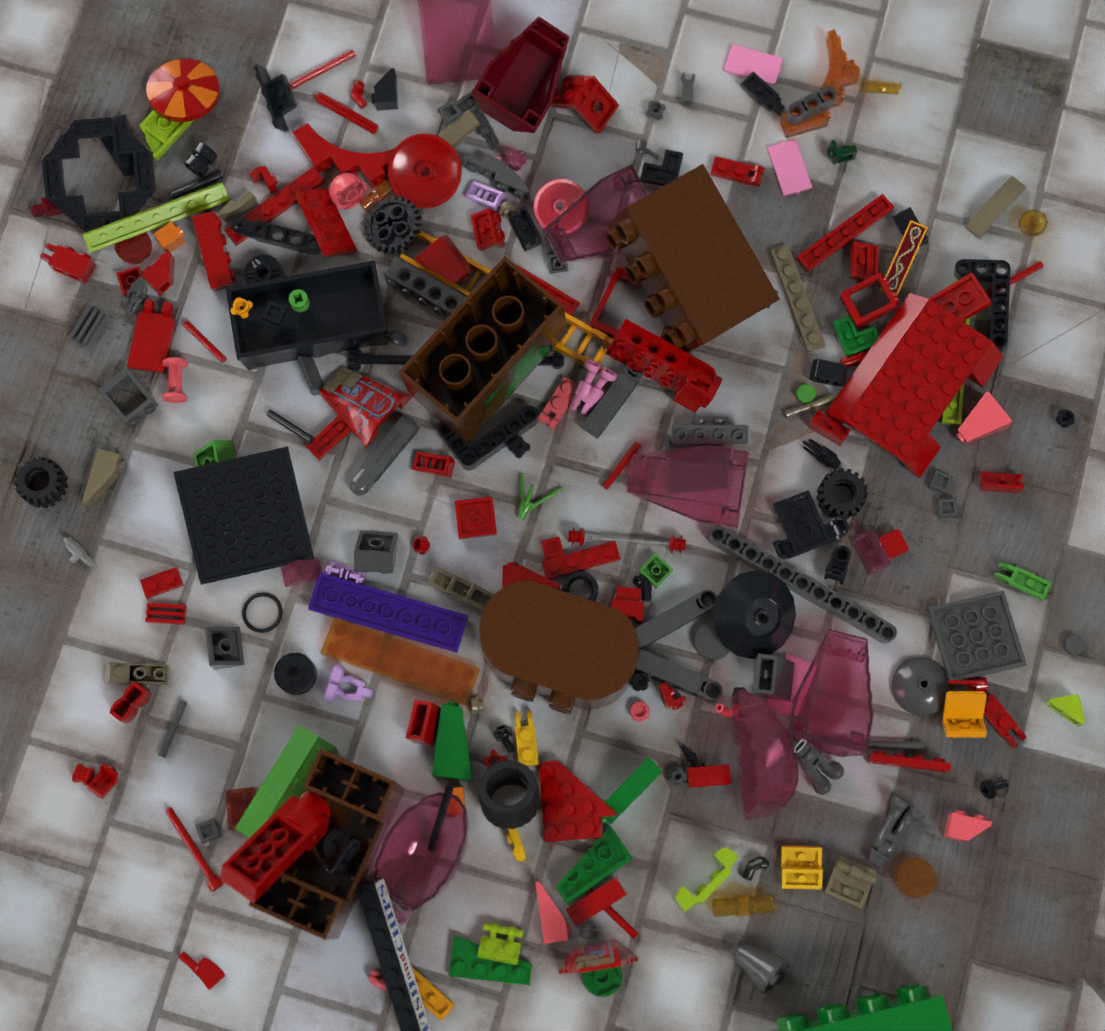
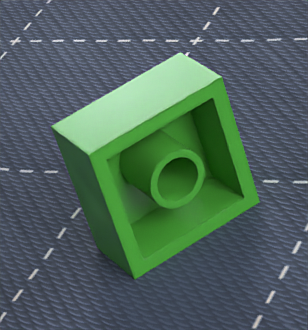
M656 553L639 570V574L644 576L656 589L673 572V569Z

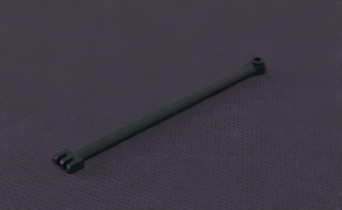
M348 350V355H356V357H348V362L355 363L348 364V369L361 370V364L405 365L413 355H362L361 350ZM555 353L553 356H546L538 366H551L554 369H561L565 364V358L562 354ZM559 357L561 361L555 362L554 359Z

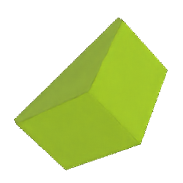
M1079 694L1051 698L1044 703L1077 727L1085 723Z

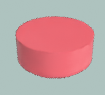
M638 701L632 704L630 708L632 719L641 722L649 716L650 709L645 702Z

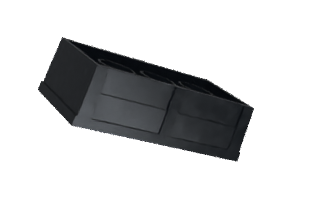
M375 260L226 288L236 357L248 370L295 361L300 356L318 358L337 352L375 345H388V329ZM298 289L306 292L310 301L309 308L300 313L294 311L289 303L290 293ZM238 297L251 301L253 307L248 312L249 316L245 319L240 315H233L231 313L233 303ZM269 301L286 306L288 309L281 326L262 319Z

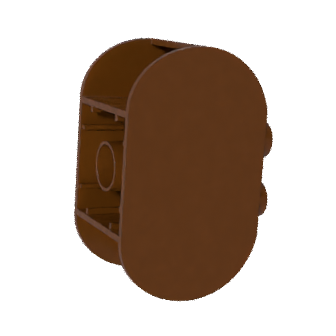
M518 581L503 587L490 599L480 621L479 636L487 664L501 681L511 685L509 689L512 691L511 695L521 700L533 702L535 695L538 694L549 698L548 707L550 709L571 715L573 706L580 709H598L613 703L624 694L632 681L639 654L637 633L629 618L613 607L536 582Z

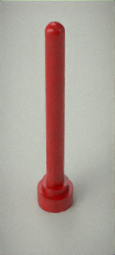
M171 807L167 808L165 811L207 877V887L210 892L219 889L225 883L220 880V876L213 873Z

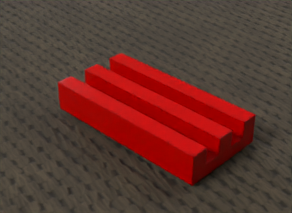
M147 603L146 623L185 625L186 605ZM152 608L179 609L182 612L153 611ZM151 616H178L181 617V620L151 618Z

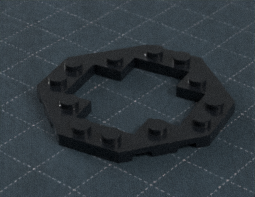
M112 117L74 120L66 133L54 144V148L50 153L46 154L42 159L45 198L58 207L62 213L73 220L85 232L137 214L156 191L153 152ZM113 137L114 155L133 154L136 191L118 192L120 211L86 213L84 195L66 196L62 160L80 158L78 141L80 139Z

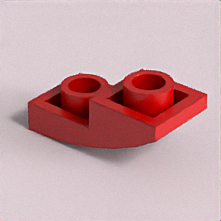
M730 764L687 768L689 788L731 784Z

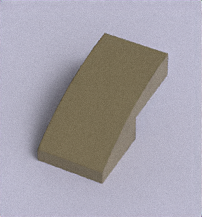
M248 191L237 204L230 200L219 214L222 220L227 222L243 215L258 202L255 195Z

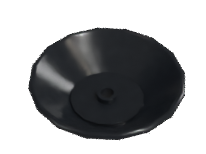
M759 570L740 573L727 582L716 598L713 611L715 632L723 646L736 656L755 659L758 654L771 655L781 648L791 635L796 618L794 597L786 583L772 573ZM761 613L762 618L759 620L758 615Z

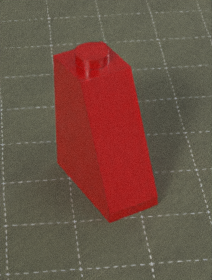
M448 235L439 237L414 258L417 263L453 284L458 282L464 283L470 278L469 274L474 271Z

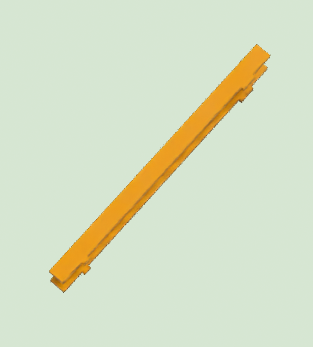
M423 231L416 233L417 238L429 244V246L437 240V238L435 239ZM462 254L472 269L476 271L464 289L406 255H400V259L466 297L471 293V289L481 274L486 277L491 271ZM565 312L566 323L571 325L561 343L554 347V350L584 367L585 360L590 358L584 357L581 354L591 338H594L603 343L593 360L600 364L606 355L605 351L612 339L603 332L590 327ZM575 329L587 334L577 352L565 347ZM602 367L600 368V370H599L598 373H597V375H599V376H600V372H601V370H602Z

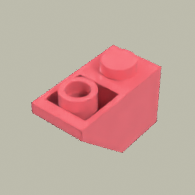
M955 810L954 813L948 814L944 837L962 842L969 841L989 828L992 822L986 821L987 817L974 815L973 818L966 816L967 812Z

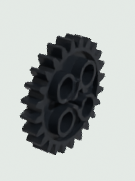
M392 196L390 201L385 197V203L379 200L380 206L373 205L375 210L368 211L371 217L365 218L368 224L364 225L367 229L364 234L367 236L366 240L378 252L382 251L384 254H387L389 251L391 255H394L396 250L400 254L401 248L407 251V245L413 246L412 240H418L416 233H421L418 227L423 226L419 221L422 217L416 205L407 198L404 200L400 196L397 200L395 196Z

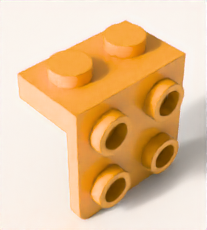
M949 691L946 693L942 718L946 737L986 738L987 730L983 720L986 703V693L984 691Z

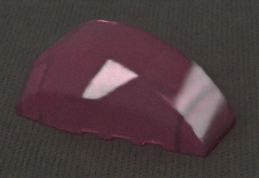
M632 164L600 179L543 229L560 264L622 254L621 250L615 252L610 247L605 235L609 230L606 224L624 208L648 195Z
M709 445L632 455L627 493L700 523L738 528L749 452Z
M831 629L828 630L790 704L786 735L797 743L802 739L810 741L821 752L835 756L866 755L874 716L871 702L872 692L870 690L871 677L869 673L868 639Z
M740 689L731 699L733 725L738 726V736H735V744L740 746V756H737V764L742 765L739 783L745 821L775 815L787 805L794 796L797 787L798 762L793 743L784 725L775 713L759 698L744 689Z

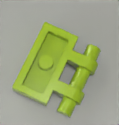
M484 922L483 930L489 931L490 936H481L477 957L517 965L521 943L514 942V937L522 938L524 930L516 929V926L512 925L506 927L498 925L497 922H492V924ZM496 933L508 935V939L496 938Z

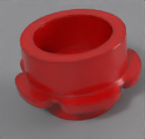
M426 536L416 537L413 542V549L415 552H419L420 555H424L430 548V542Z

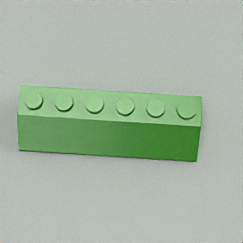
M298 725L235 829L250 838L293 795L300 797L304 792L309 791L303 788V785L320 748L332 753L335 746Z

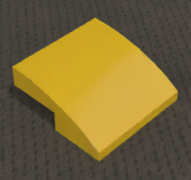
M781 845V888L822 889V847Z

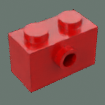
M414 700L406 739L415 744L433 746L441 707L433 702Z

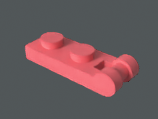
M563 377L544 410L539 415L538 421L548 424L549 428L554 430L572 401L577 383ZM549 413H552L555 415V417L551 418L548 415Z

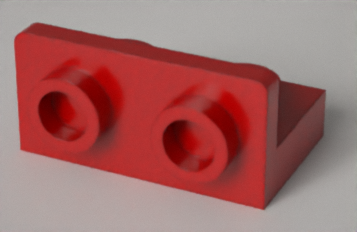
M487 208L470 215L478 250L483 251L495 245L505 246V234L501 228L500 223L502 220L498 212Z

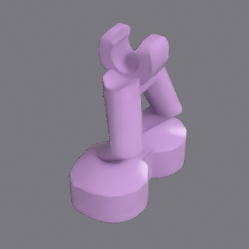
M334 665L324 696L325 701L333 703L338 695L343 701H361L362 697L371 699L373 691L365 688L366 682L353 675H344V666ZM350 682L358 688L357 692L345 693L340 689V683Z

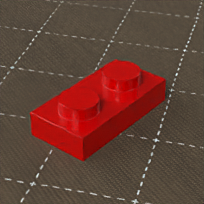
M177 567L140 580L147 599L184 586Z

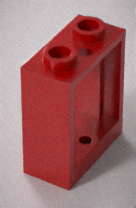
M881 273L839 293L840 299L857 330L898 309L897 303L899 299L895 292L891 293L888 288L891 285L887 277H882ZM879 282L890 303L861 318L850 296Z

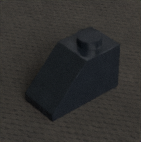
M391 68L374 85L371 101L372 104H375L377 111L398 109L395 68Z

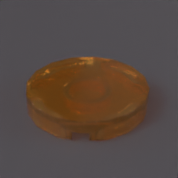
M916 857L908 858L899 864L895 872V881L899 891L905 896L922 898L933 890L936 876L934 869L926 860Z

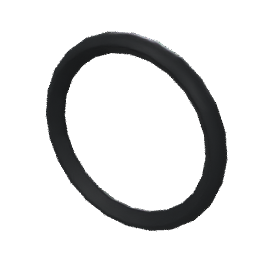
M264 592L254 594L248 598L242 609L244 623L249 629L258 633L269 632L276 628L283 615V608L278 598ZM269 597L278 606V618L268 628H255L247 620V607L255 598Z

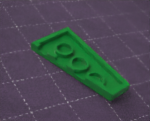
M609 826L603 833V838L597 839L593 846L581 857L579 862L555 888L566 905H568L632 861L633 857L612 827Z
M453 935L449 977L530 985L532 964L518 959V964L514 965L477 957L479 944Z

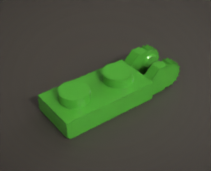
M1005 562L999 563L998 566L1001 569L1012 574L1011 577H1008L1002 573L995 572L994 578L1041 601L1045 600L1052 584L1050 581L1017 566L1014 567Z

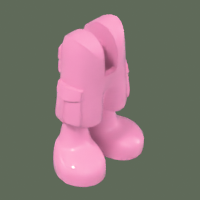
M586 359L584 362L587 373L585 379H579L569 407L576 411L577 407L581 404V400L584 401L585 404L580 414L585 417L602 398L605 383L608 381L613 382L617 377L612 370L603 367L595 385H592V381L600 370L601 364L590 359Z

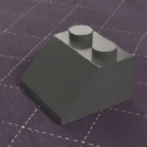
M360 530L354 550V571L393 574L396 562L398 533Z

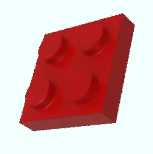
M493 496L455 501L459 540L497 535Z

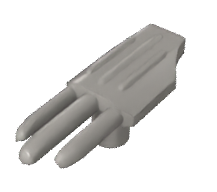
M70 536L63 539L66 548L72 553L69 559L72 563H76L80 558L89 567L94 566L97 568L95 560L87 554L77 541L73 540Z

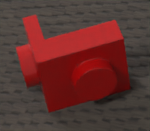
M266 165L257 167L249 173L253 183L264 179L271 194L278 191L276 188L278 181L274 173H269Z
M103 763L97 775L87 784V789L103 800L118 783L119 774L117 770Z

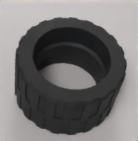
M501 761L486 769L479 779L477 789L482 813L488 822L502 829H515L532 821L540 807L539 788L533 771L528 766L514 761ZM505 785H519L527 790L525 797L513 805H499L491 800L494 792Z

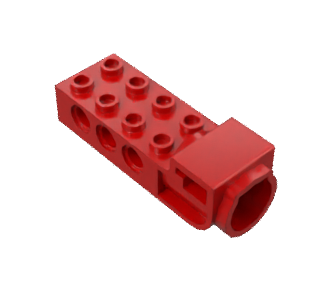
M627 319L624 320L614 335L605 353L612 359L627 365L630 369L640 372L646 378H650L660 383L661 386L674 391L673 401L694 413L700 407L706 408L722 382V378L716 375L714 368Z
M310 791L304 792L300 797L296 795L290 797L222 864L220 880L254 903L305 850L310 851L326 834L331 816L329 805L320 795Z

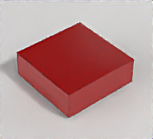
M560 537L541 541L545 560L564 555Z

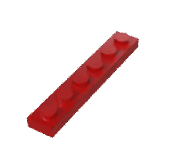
M312 167L242 218L255 222L270 223L298 203L295 196L298 190L317 189L325 183L324 179ZM232 225L224 230L236 247L249 238L233 232Z
M884 194L880 195L799 254L796 260L807 273L893 211L895 207Z

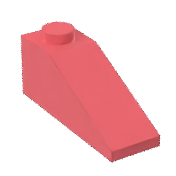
M536 882L544 944L567 941L568 936H572L570 923L566 924L565 918L540 882Z

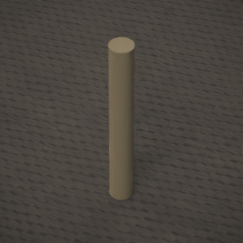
M838 393L784 411L785 417L789 418L832 403L838 396Z

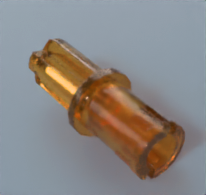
M384 181L374 191L371 190V193L365 199L359 202L366 212L379 200L381 201V198L392 189L390 182Z

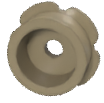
M510 201L499 205V214L504 218H510L511 213L516 211V206Z
M477 696L469 699L470 714L479 716L480 712L483 711V701L479 700Z

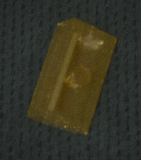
M863 79L862 91L898 95L902 84L900 82Z

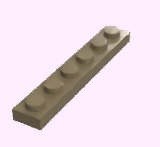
M789 245L772 249L770 254L806 352L809 353L825 348L824 339Z

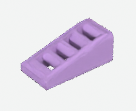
M472 181L465 194L466 198L485 208H491L498 213L499 205L507 201L504 192L476 181ZM477 188H479L478 193L476 194V196H474V193L476 192Z

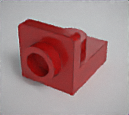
M666 682L658 686L667 709L672 708L676 710L684 706L685 696L674 700L675 693L672 686L668 687Z

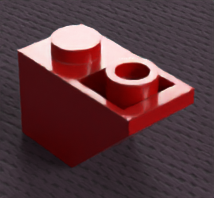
M168 250L166 253L159 255L157 261L151 266L146 267L143 274H141L142 278L148 280L147 284L159 296L174 284L175 259L171 252Z

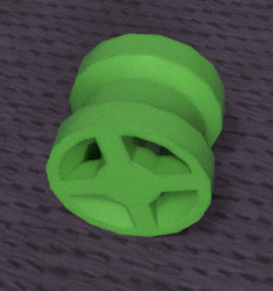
M298 289L290 293L289 303L294 311L300 313L309 308L310 301L306 292Z

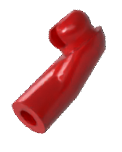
M356 81L352 87L351 97L363 109L368 104L362 97L365 84L362 81Z

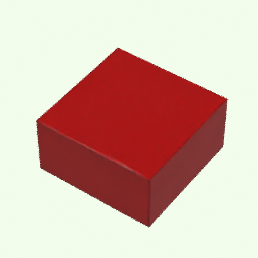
M139 266L117 273L125 298H127V293L132 283L139 276L142 277L141 274L143 273Z
M899 528L875 540L886 562L909 551Z

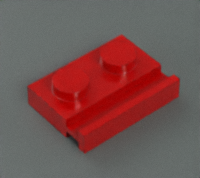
M856 241L851 243L850 279L864 281L878 274V245L872 246L871 244Z

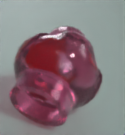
M510 149L507 155L502 152L497 157L498 160L505 163L513 171H519L522 165L527 164L523 149L519 151Z

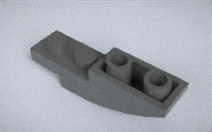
M466 153L463 161L464 167L468 171L478 172L487 179L493 178L494 186L499 191L512 193L518 199H529L528 187L520 176L505 163L488 154H485L482 160Z

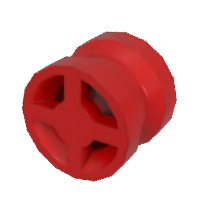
M78 763L73 772L72 782H82L83 785L87 786L94 778L95 768L91 766L87 768L84 764Z

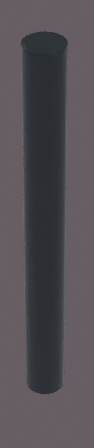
M446 786L427 847L430 852L435 851L453 792L451 786Z

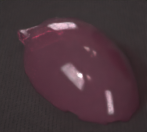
M444 792L423 797L419 803L407 809L387 832L383 840L382 848L378 858L376 857L374 865L376 867L374 879L384 877L390 899L403 908V912L393 906L397 922L400 925L407 921L413 910L426 905L442 893L454 879L467 851L470 819L465 806L456 795H451L434 852L428 851L427 847Z

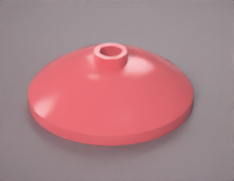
M554 179L539 189L534 199L533 209L535 218L542 228L552 234L562 233V235L576 231L584 223L588 214L589 204L586 193L577 183L568 179ZM558 202L562 203V207L560 209L556 208V204Z

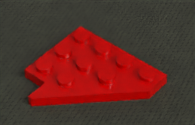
M561 761L539 762L544 843L603 838L602 817L618 816L617 812Z

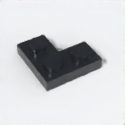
M666 149L662 166L644 162L640 182L663 187L677 179L684 153Z

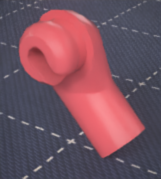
M718 703L715 706V711L724 717L738 718L741 716L740 713L743 711V707L734 704L732 709L722 703Z
M371 969L368 980L376 988L388 991L385 979L379 978L380 970Z

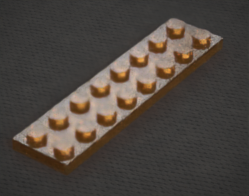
M335 617L320 652L324 656L465 706L468 705L481 670L478 667Z

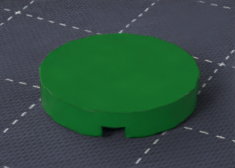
M621 967L583 972L584 986L595 996L606 997L612 995L618 990L622 982Z

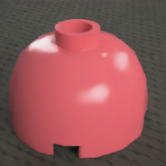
M343 173L333 179L329 188V194L333 203L340 210L342 208L350 210L363 199L361 195L363 191L366 193L367 187L364 181L357 175Z

